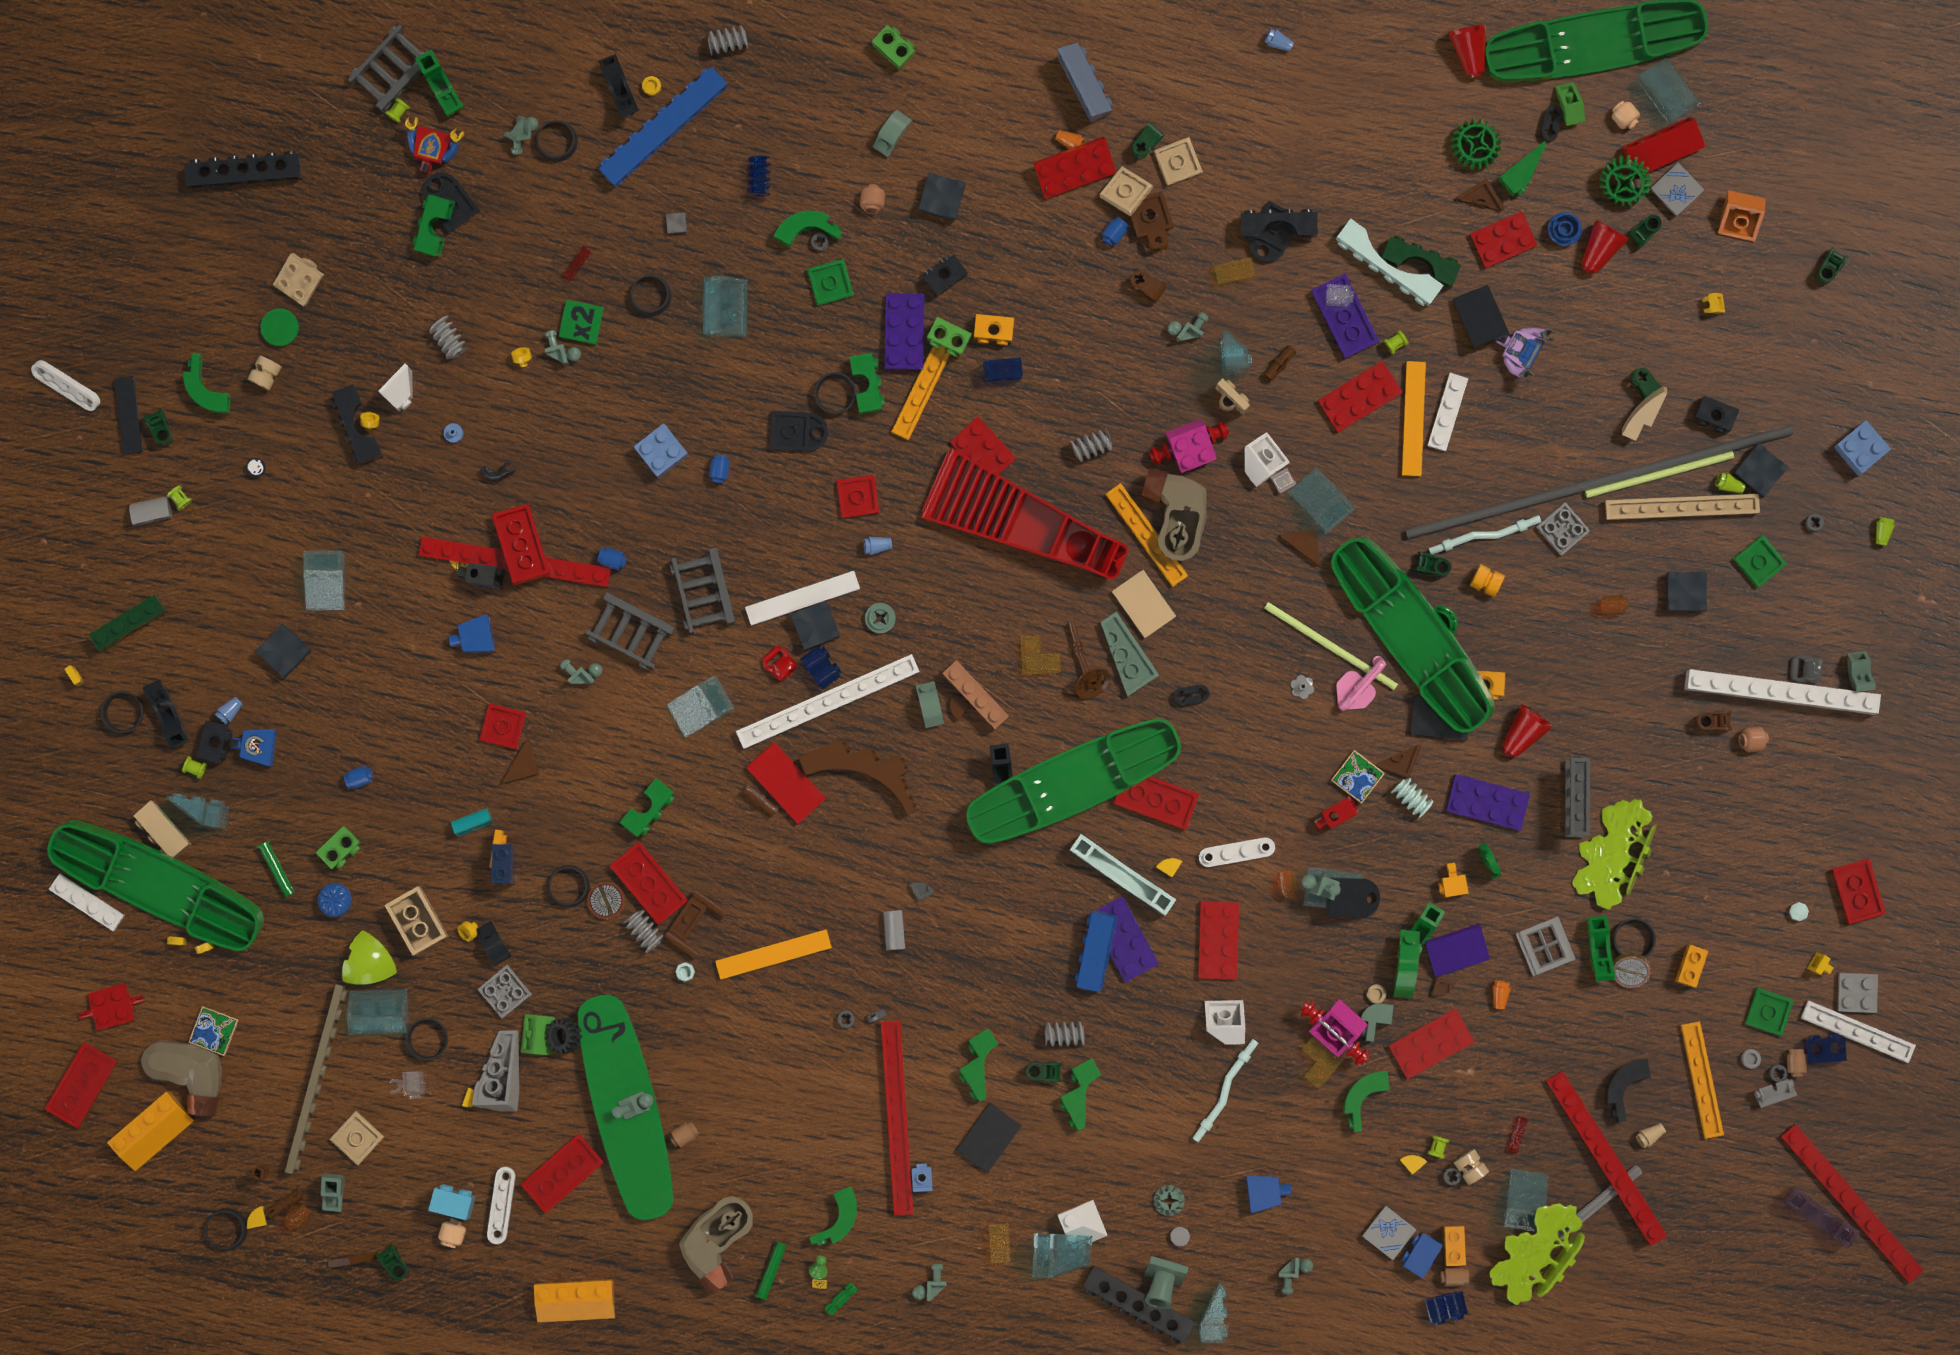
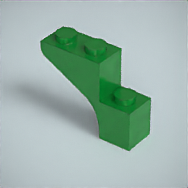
M989 1028L969 1040L971 1043L968 1045L973 1055L978 1054L979 1057L960 1068L961 1073L958 1074L964 1084L968 1082L971 1090H969V1093L973 1099H978L980 1102L986 1097L984 1061L989 1051L998 1045Z
M1093 1058L1072 1068L1073 1073L1070 1075L1075 1084L1079 1083L1080 1086L1062 1095V1101L1059 1102L1063 1111L1069 1112L1071 1118L1068 1120L1072 1128H1077L1078 1131L1085 1127L1087 1087L1094 1079L1101 1076Z

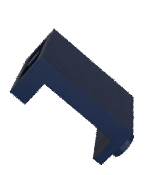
M508 844L492 845V883L515 885L516 846Z

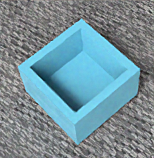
M442 1184L440 1187L434 1188L428 1211L468 1220L471 1217L476 1196L471 1195L472 1191L465 1189L454 1191L453 1186Z

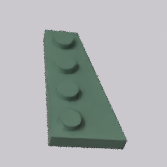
M1117 612L1101 622L1128 697L1158 677L1159 674Z

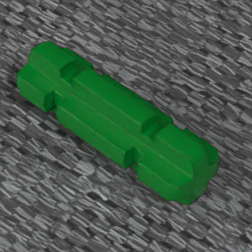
M851 1282L845 1286V1290L842 1289L832 1299V1303L829 1302L824 1309L828 1314L833 1315L837 1308H840L850 1299V1295L853 1296L858 1289Z

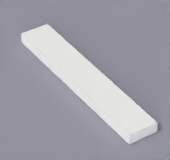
M851 571L747 606L745 609L752 626L815 605L824 600L827 601L860 590L855 572Z
M1807 1001L1801 1015V1019L1906 1063H1909L1916 1046L1811 1001Z

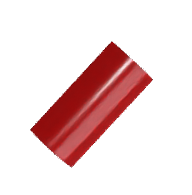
M1688 117L1621 147L1625 159L1627 155H1630V160L1632 161L1635 157L1638 158V164L1643 161L1644 165L1642 168L1648 167L1649 171L1647 173L1706 146L1696 119Z

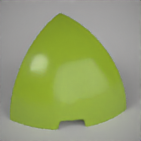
M362 930L349 947L352 950L349 959L344 960L342 969L343 982L360 985L371 984L396 974V966L385 947L375 937Z

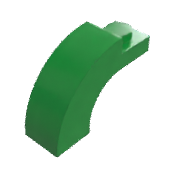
M1430 902L1424 907L1410 931H1420L1419 955L1425 946V941L1430 938L1445 914L1444 910Z
M1607 916L1588 917L1589 954L1596 982L1615 980Z

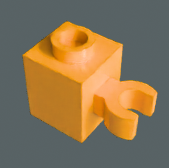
M1455 863L1446 864L1449 877L1442 878L1441 883H1438L1440 894H1443L1444 898L1469 894L1466 876H1457Z

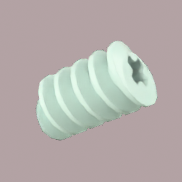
M1411 778L1403 779L1391 793L1397 791V799L1404 797L1401 803L1409 802L1407 809L1409 810L1414 807L1415 809L1412 814L1420 813V818L1432 806L1433 800L1426 801L1427 794L1420 796L1422 789L1420 788L1415 791L1417 784L1409 785Z

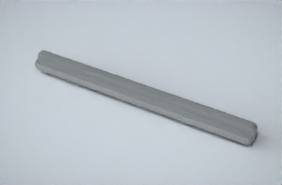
M1635 1165L1627 1173L1632 1181H1634L1642 1174V1171ZM1612 1185L1576 1214L1582 1220V1223L1617 1195ZM1559 1230L1558 1237L1562 1240L1564 1233L1562 1230Z

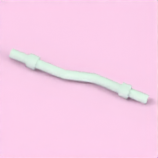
M1538 515L1527 520H1519L1517 524L1498 531L1470 532L1452 540H1444L1441 544L1428 549L1430 554L1434 555L1444 550L1446 552L1450 551L1453 547L1473 539H1499L1517 531L1528 530V527L1541 523V519Z
M1254 1039L1251 1040L1244 1051L1240 1052L1237 1056L1239 1057L1225 1076L1219 1102L1209 1116L1200 1123L1201 1127L1193 1136L1195 1141L1199 1142L1206 1131L1212 1128V1123L1225 1107L1232 1079L1243 1064L1249 1061L1251 1053L1259 1044Z

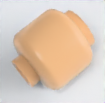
M1622 101L1612 109V119L1621 129L1629 128L1631 130L1639 123L1640 113L1631 102Z
M451 1218L450 1221L442 1223L438 1235L442 1245L456 1248V1246L462 1244L466 1233V1228L461 1225L462 1221Z

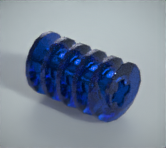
M752 156L748 158V162L751 163L748 165V170L752 172L747 174L751 178L747 181V184L752 187L747 188V192L752 196H771V193L766 192V189L771 188L770 185L766 184V182L771 181V178L766 177V174H770L771 170L766 169V167L771 166L772 163L767 162L766 159L772 157Z

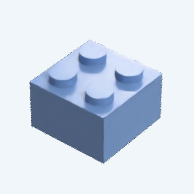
M1867 420L1862 422L1834 446V449L1858 476L1891 450Z
M664 423L634 446L635 450L658 479L689 456Z

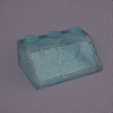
M1668 57L1654 64L1636 79L1669 125L1701 103Z
M721 275L704 278L703 335L717 337L747 336L748 280Z
M1223 331L1220 338L1222 376H1245L1251 368L1252 355L1248 354V349L1228 331Z
M408 990L350 991L347 1010L349 1035L407 1033Z

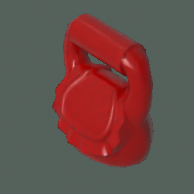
M775 646L762 659L764 668L772 673L778 681L788 678L797 668L795 660L790 657L785 648ZM782 652L783 656H781L775 663H773L771 666L767 664L778 653Z

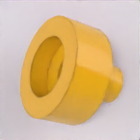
M526 347L517 348L511 353L513 362L519 363L520 367H526L527 362L532 358L530 349Z
M372 412L362 413L360 415V425L365 427L366 432H372L373 428L379 426L380 417Z
M465 921L458 926L457 930L463 940L470 942L477 936L476 929L478 926L475 922Z

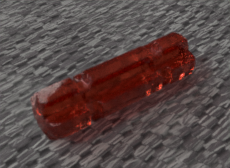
M586 246L581 247L580 253L575 256L569 265L570 268L566 269L563 274L570 281L573 280L576 276L575 273H578L586 261L585 258H588L591 254V250Z
M1517 1117V1125L1514 1127L1510 1140L1512 1142L1508 1146V1152L1518 1153L1519 1144H1521L1525 1132L1524 1126L1528 1122L1527 1118Z

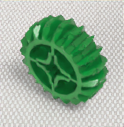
M1473 118L1471 125L1467 120L1464 121L1465 127L1459 125L1457 127L1459 131L1453 132L1456 137L1451 138V142L1456 144L1451 145L1450 148L1457 150L1452 154L1453 157L1459 155L1460 157L1457 162L1465 161L1463 167H1466L1468 163L1471 164L1470 170H1473L1475 165H1477L1478 170H1481L1482 164L1485 168H1488V161L1493 164L1495 162L1493 157L1498 158L1500 155L1496 151L1502 150L1501 146L1496 145L1502 143V139H1496L1500 132L1493 133L1496 127L1492 126L1489 128V121L1482 125L1483 119H1479L1478 124H1476V120ZM1471 130L1480 131L1477 136L1465 135V133ZM1485 134L1491 141V148L1484 142ZM1481 137L1479 140V146L1475 148V150L1472 152V149L1474 148L1473 142L1477 141L1478 138ZM1461 140L1465 141L1464 143L1468 145V154L1463 151ZM1477 152L1488 154L1483 158H1472Z
M1621 155L1619 156V161L1613 158L1612 164L1607 162L1606 168L1602 169L1603 175L1600 176V180L1603 181L1600 187L1605 188L1603 195L1609 194L1608 200L1614 198V204L1621 201L1622 207L1625 205V202L1632 206L1633 200L1638 204L1640 202L1639 198L1645 199V193H1649L1650 189L1648 187L1652 184L1649 180L1651 179V174L1647 173L1649 168H1642L1644 162L1641 161L1638 164L1637 157L1633 161L1630 160V155H1627L1626 160ZM1621 168H1629L1631 170L1625 172ZM1612 174L1618 181L1615 188L1612 186L1610 181V176ZM1636 174L1641 179L1640 187L1636 186L1637 183L1634 181ZM1629 179V182L1622 183V180ZM1628 190L1631 193H1621V191Z

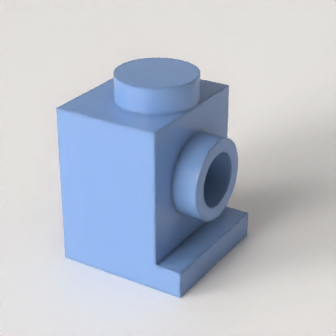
M927 1163L915 1164L916 1168H912L913 1192L933 1191L931 1167H927ZM920 1174H924L926 1176V1179L924 1181H920L918 1179V1176Z

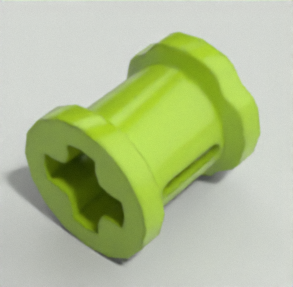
M396 98L391 109L386 111L385 114L399 123L401 116L410 107Z
M1401 330L1397 331V334L1390 339L1384 340L1386 347L1392 355L1400 347L1409 345Z
M181 486L175 487L167 494V497L171 498L178 506V511L184 509L192 502V499L187 498L183 493Z
M188 756L183 765L182 772L196 775L198 779H201L207 764H201Z
M1433 1135L1432 1138L1434 1140L1431 1150L1427 1154L1444 1159V1150L1449 1140Z

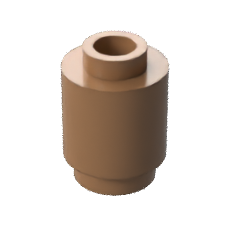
M1789 1049V1054H1787V1072L1791 1073V1077H1801L1803 1073L1807 1072V1057L1804 1054V1049Z
M690 1121L671 1131L672 1136H670V1139L675 1147L679 1145L682 1148L696 1139V1136L700 1133L694 1123Z
M1444 1267V1271L1440 1272L1441 1283H1444L1445 1287H1459L1469 1284V1270L1463 1267Z

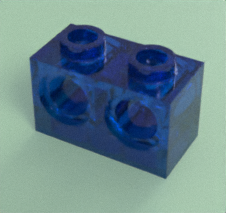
M1021 357L983 361L985 383L1023 379Z
M1829 1034L1828 1038L1821 1039L1820 1035H1810L1809 1039L1804 1040V1054H1806L1807 1063L1847 1061L1846 1039L1840 1038V1034ZM1834 1042L1839 1046L1837 1053H1833L1830 1049L1831 1044ZM1815 1043L1820 1047V1051L1817 1054H1813L1811 1051V1047Z

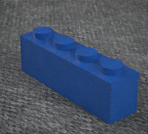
M1098 910L1089 914L1087 919L1089 929L1083 938L1085 948L1084 952L1081 951L1079 957L1081 968L1077 970L1075 976L1077 987L1096 992L1103 990L1118 915Z

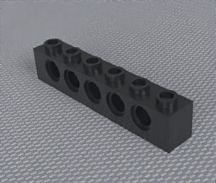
M296 151L284 152V155L266 153L263 157L251 154L247 155L246 158L240 159L239 156H229L227 160L209 158L205 162H201L200 159L189 160V163H184L186 186L188 189L303 179L302 160L299 153L296 154ZM280 162L286 163L284 170H277V165ZM267 164V169L264 172H259V165ZM247 165L248 171L244 174L239 173L240 167ZM223 167H229L227 175H220V170ZM210 169V174L207 177L201 176L202 170Z
M1095 1265L1091 1268L1082 1285L1085 1287L1084 1292L1093 1297L1095 1294L1103 1297L1102 1302L1109 1306H1112V1304L1119 1306L1118 1311L1127 1316L1129 1313L1135 1315L1136 1321L1143 1325L1146 1322L1153 1325L1152 1329L1160 1334H1163V1332L1169 1334V1339L1178 1344L1180 1341L1186 1342L1196 1323L1172 1308L1158 1309L1148 1305L1145 1302L1147 1294ZM1103 1281L1108 1282L1110 1285L1107 1292L1099 1290V1284ZM1119 1291H1124L1127 1295L1126 1299L1122 1302L1117 1301L1115 1297ZM1137 1300L1143 1302V1308L1140 1311H1135L1132 1307L1133 1303ZM1152 1310L1160 1312L1158 1320L1150 1319L1149 1315ZM1170 1319L1177 1321V1327L1174 1330H1170L1166 1326Z

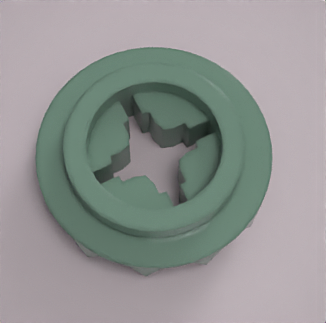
M885 603L873 604L866 611V625L875 633L888 632L895 624V612ZM874 612L880 615L887 613L884 617L886 625L882 622L874 624L877 619Z
M1166 1185L1159 1188L1155 1193L1154 1205L1162 1215L1174 1216L1184 1207L1185 1198L1183 1192L1176 1186ZM1168 1192H1170L1172 1199L1178 1200L1171 1204L1170 1209L1167 1203L1161 1202V1200L1167 1199Z

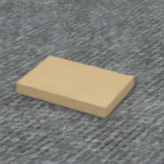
M1144 570L1112 591L1144 639L1176 617Z

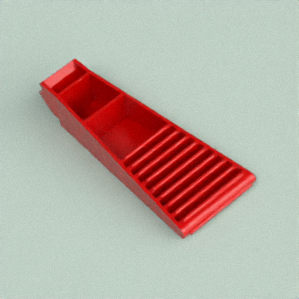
M953 448L950 449L949 453L947 452L921 511L923 512L921 516L923 519L1078 567L1111 580L1118 576L1128 554V548L1124 543L1096 531Z

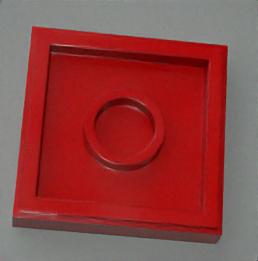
M874 475L837 480L841 518L879 514Z
M489 703L479 740L517 750L527 713Z

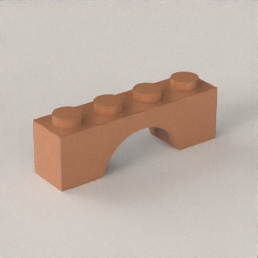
M957 660L943 672V676L970 702L994 730L1009 718V715Z

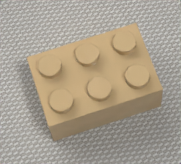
M420 886L385 905L413 956L449 937Z

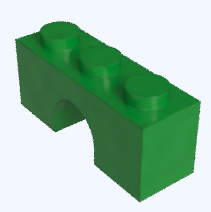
M428 195V198H425L423 203L424 213L418 222L419 232L415 235L413 241L414 250L441 257L445 238L436 235L433 226L439 218L451 219L455 201L435 195Z
M872 353L850 356L853 378L864 377L870 383L867 391L856 394L859 414L863 415L882 411L885 401L883 394L879 395L878 387H882L880 376H876L875 369L878 368L877 357H873Z
M657 778L654 779L644 792L652 801L651 809L646 813H638L631 808L620 821V824L638 838L641 835L644 837L651 829L649 827L650 823L653 820L656 822L663 814L661 812L665 805L668 807L675 799L673 797L675 793Z

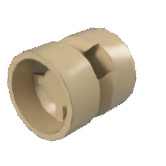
M259 355L255 363L256 369L251 371L247 379L270 391L274 383L273 377L278 375L282 366Z
M1475 1149L1468 1151L1453 1162L1459 1171H1463V1178L1468 1185L1489 1173L1485 1164L1479 1162L1480 1156Z

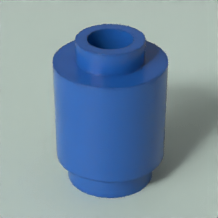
M1116 217L1114 220L1112 219L1101 234L1103 237L1102 241L1109 246H1116L1127 232L1128 224L1119 217Z
M714 455L713 459H711L709 478L712 479V482L723 484V480L727 481L730 467L729 457Z
M607 547L601 548L597 562L601 563L602 566L619 571L620 568L625 567L627 557H624V552Z
M365 765L347 771V774L343 775L348 789H357L372 783L371 779L374 778L371 768H367Z

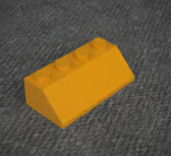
M168 1091L107 1143L134 1171H137L195 1120L190 1114H187V1110Z
M613 1279L534 1284L537 1323L615 1318Z

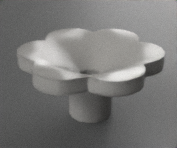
M1299 675L1296 680L1291 682L1292 694L1295 697L1299 696L1301 699H1306L1309 694L1314 692L1313 680Z

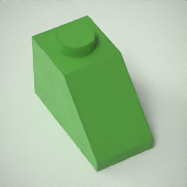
M1575 83L1555 86L1566 125H1576L1585 122L1584 103Z

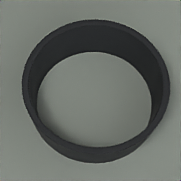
M552 120L543 124L536 137V146L539 153L545 159L552 162H561L570 158L578 144L575 130L568 123L560 120ZM551 123H563L572 132L573 142L570 149L559 156L545 153L539 145L541 130Z
M644 275L638 278L631 287L630 302L633 308L644 316H657L663 313L671 302V289L668 283L659 276ZM645 277L658 278L666 287V300L656 310H643L634 302L633 288L639 280Z
M830 372L823 375L816 383L814 397L822 410L838 414L845 412L853 405L856 398V388L853 381L847 375L840 372ZM830 378H841L847 381L852 388V401L842 411H829L819 401V388L823 382Z
M117 691L110 694L104 700L101 707V717L104 724L110 730L117 733H126L134 730L143 719L144 711L141 701L137 696L128 691ZM119 696L133 697L141 706L139 722L128 730L117 729L108 720V706L112 700Z
M573 865L559 867L551 874L548 881L550 897L555 903L563 907L578 906L587 898L590 891V882L587 874L579 867ZM562 869L576 870L585 881L583 895L573 903L560 902L551 892V880Z
M1627 919L1617 927L1614 933V945L1619 954L1622 955L1624 958L1631 957L1623 954L1618 949L1616 944V934L1619 928L1626 923H1640L1644 927H1646L1650 934V945L1648 949L1642 955L1635 956L1636 958L1644 959L1652 953L1655 947V931L1652 928V926L1643 919Z
M422 1018L415 1021L409 1027L406 1034L408 1050L413 1056L421 1060L436 1059L445 1051L448 1044V1034L445 1027L433 1018ZM423 1022H434L441 1026L445 1032L446 1042L444 1048L434 1056L419 1054L411 1043L413 1030Z
M222 1208L210 1215L205 1226V1234L210 1244L224 1251L239 1247L246 1239L248 1232L246 1219L239 1211L232 1208ZM223 1212L231 1213L239 1219L242 1233L240 1239L234 1245L219 1247L209 1239L207 1233L208 1223L216 1214Z

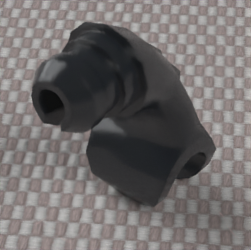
M507 461L500 472L490 470L488 466H484L480 471L486 480L500 481L514 474L516 467H513L512 470H507L508 465L511 463Z

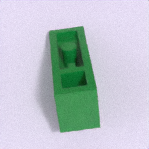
M1545 141L1499 177V182L1512 197L1516 194L1520 196L1527 190L1526 186L1529 184L1547 145Z

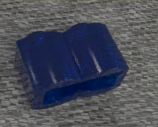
M817 646L800 658V661L820 689L824 690L841 678L839 673L842 671L836 663L832 664L829 661L830 654L825 647L821 649L820 646Z
M1462 1290L1424 1299L1429 1322L1434 1323L1435 1326L1445 1324V1320L1453 1318V1321L1465 1319L1464 1315L1468 1314Z

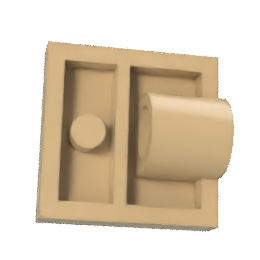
M292 253L273 285L302 306H306L324 274L316 269L317 265L310 259H301Z
M1222 378L1215 388L1222 395L1219 400L1220 408L1226 412L1236 408L1243 415L1250 406L1248 403L1249 399L1243 393L1239 395L1235 391V385L1227 379L1225 381ZM1228 397L1233 402V405L1230 407L1223 404L1224 398Z

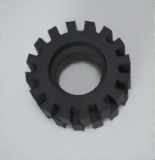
M555 1019L551 1021V1024H548L547 1027L549 1029L545 1031L548 1036H545V1040L549 1039L547 1045L551 1046L550 1049L552 1051L555 1050V1053L573 1052L578 1048L577 1045L581 1044L579 1039L582 1038V1035H579V1032L582 1031L581 1028L577 1029L579 1025L574 1023V1019ZM562 1028L564 1029V1031H565V1033H566V1041H565V1043L563 1042V1040H562V1038H561V1030H562Z

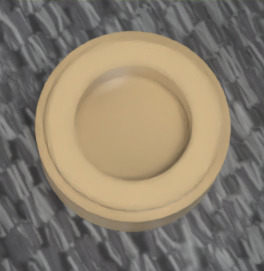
M1372 985L1367 990V998L1371 1003H1382L1386 998V990L1381 985Z

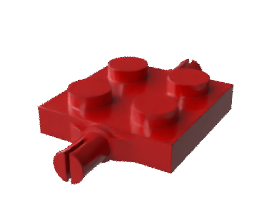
M123 983L88 993L90 1010L79 1012L81 1020L92 1017L97 1031L136 1021L133 1012L134 1005L145 1002V999H143V994L131 997L127 984Z

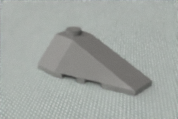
M499 1031L490 1050V1058L482 1069L483 1074L475 1085L473 1106L499 1112L517 1111L519 1100L518 1031Z

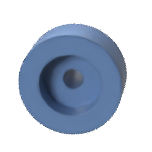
M452 423L445 427L444 437L447 441L458 443L462 440L464 432L458 424Z

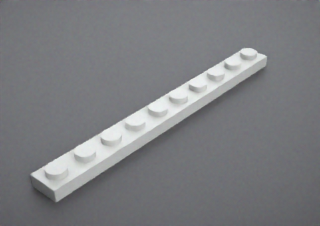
M911 654L736 731L743 749H746L917 674L920 671Z

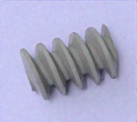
M739 25L738 31L732 27L731 33H729L727 28H724V33L721 34L718 29L715 36L712 31H709L708 42L711 56L714 49L717 54H720L721 48L725 53H727L728 47L735 51L736 45L740 50H742L743 44L748 48L746 32L742 25Z
M444 316L432 325L429 332L435 334L433 336L434 340H439L438 346H443L442 352L447 353L446 358L452 359L465 353L469 347L462 348L465 341L458 342L461 335L454 336L457 329H450L453 323H446L445 321L449 316Z
M1106 427L1105 434L1098 430L1097 436L1093 432L1090 433V439L1084 435L1083 442L1079 438H1076V444L1070 441L1076 458L1083 462L1084 455L1089 460L1090 453L1097 457V450L1105 454V447L1112 451L1113 445Z
M641 910L623 923L629 922L626 928H634L631 934H639L636 941L643 940L641 947L648 946L645 951L648 953L661 943L660 940L663 935L656 936L659 929H651L654 923L647 924L646 922L649 917L642 918L644 910Z
M1070 1021L1068 1027L1065 1022H1062L1061 1027H1059L1057 1022H1054L1053 1028L1049 1022L1046 1023L1045 1046H1047L1048 1041H1050L1052 1047H1054L1056 1041H1058L1059 1046H1062L1063 1041L1069 1046L1071 1040H1073L1075 1046H1077L1079 1040L1084 1045V1026H1082L1080 1021L1077 1022L1076 1027L1072 1021Z

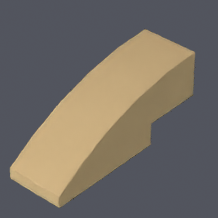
M1663 386L1654 391L1634 409L1622 428V435L1637 440L1644 424L1652 426L1667 395V387Z

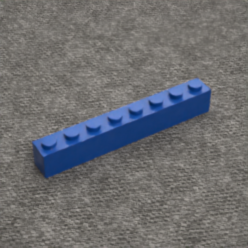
M713 67L709 70L707 68L699 74L700 78L695 83L691 81L685 87V92L681 95H675L671 99L672 103L667 108L665 106L656 113L657 117L646 121L639 133L634 132L628 138V143L624 146L623 144L618 146L611 158L607 157L600 163V172L615 188L728 88L727 82Z

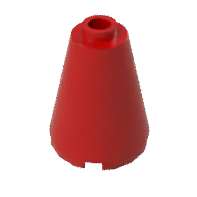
M1486 24L1448 31L1465 74H1470V78L1481 76V72L1485 71Z
M1596 220L1581 264L1584 265L1582 269L1590 274H1593V272L1598 273L1627 243L1629 238L1603 222Z
M1524 703L1519 707L1502 744L1503 752L1511 758L1513 756L1518 757L1553 727L1539 713L1528 710L1529 706Z

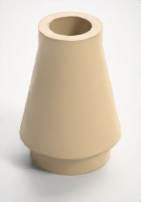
M1659 1123L1640 1130L1639 1134L1636 1135V1139L1642 1148L1651 1147L1666 1133V1130Z

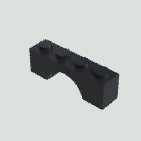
M1285 209L1282 210V213H1275L1274 210H1263V213H1255V210H1245L1244 213L1240 214V239H1259L1266 227L1276 223L1289 226L1295 232L1297 238H1316L1318 235L1317 212H1313V209H1302L1301 212Z
M352 384L332 392L334 398H331L334 409L338 408L340 412L338 419L341 426H345L348 432L345 434L348 444L353 445L354 451H352L355 462L359 461L361 465L382 458L383 454L375 437L363 436L355 428L354 416L362 405L356 386Z

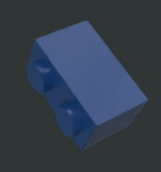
M1421 1232L1420 1235H1415L1411 1242L1413 1245L1410 1252H1405L1401 1261H1403V1267L1424 1278L1443 1245Z

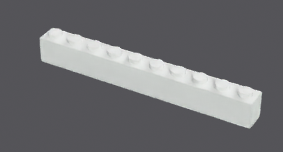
M1692 669L1686 672L1684 690L1871 715L1879 714L1881 694Z

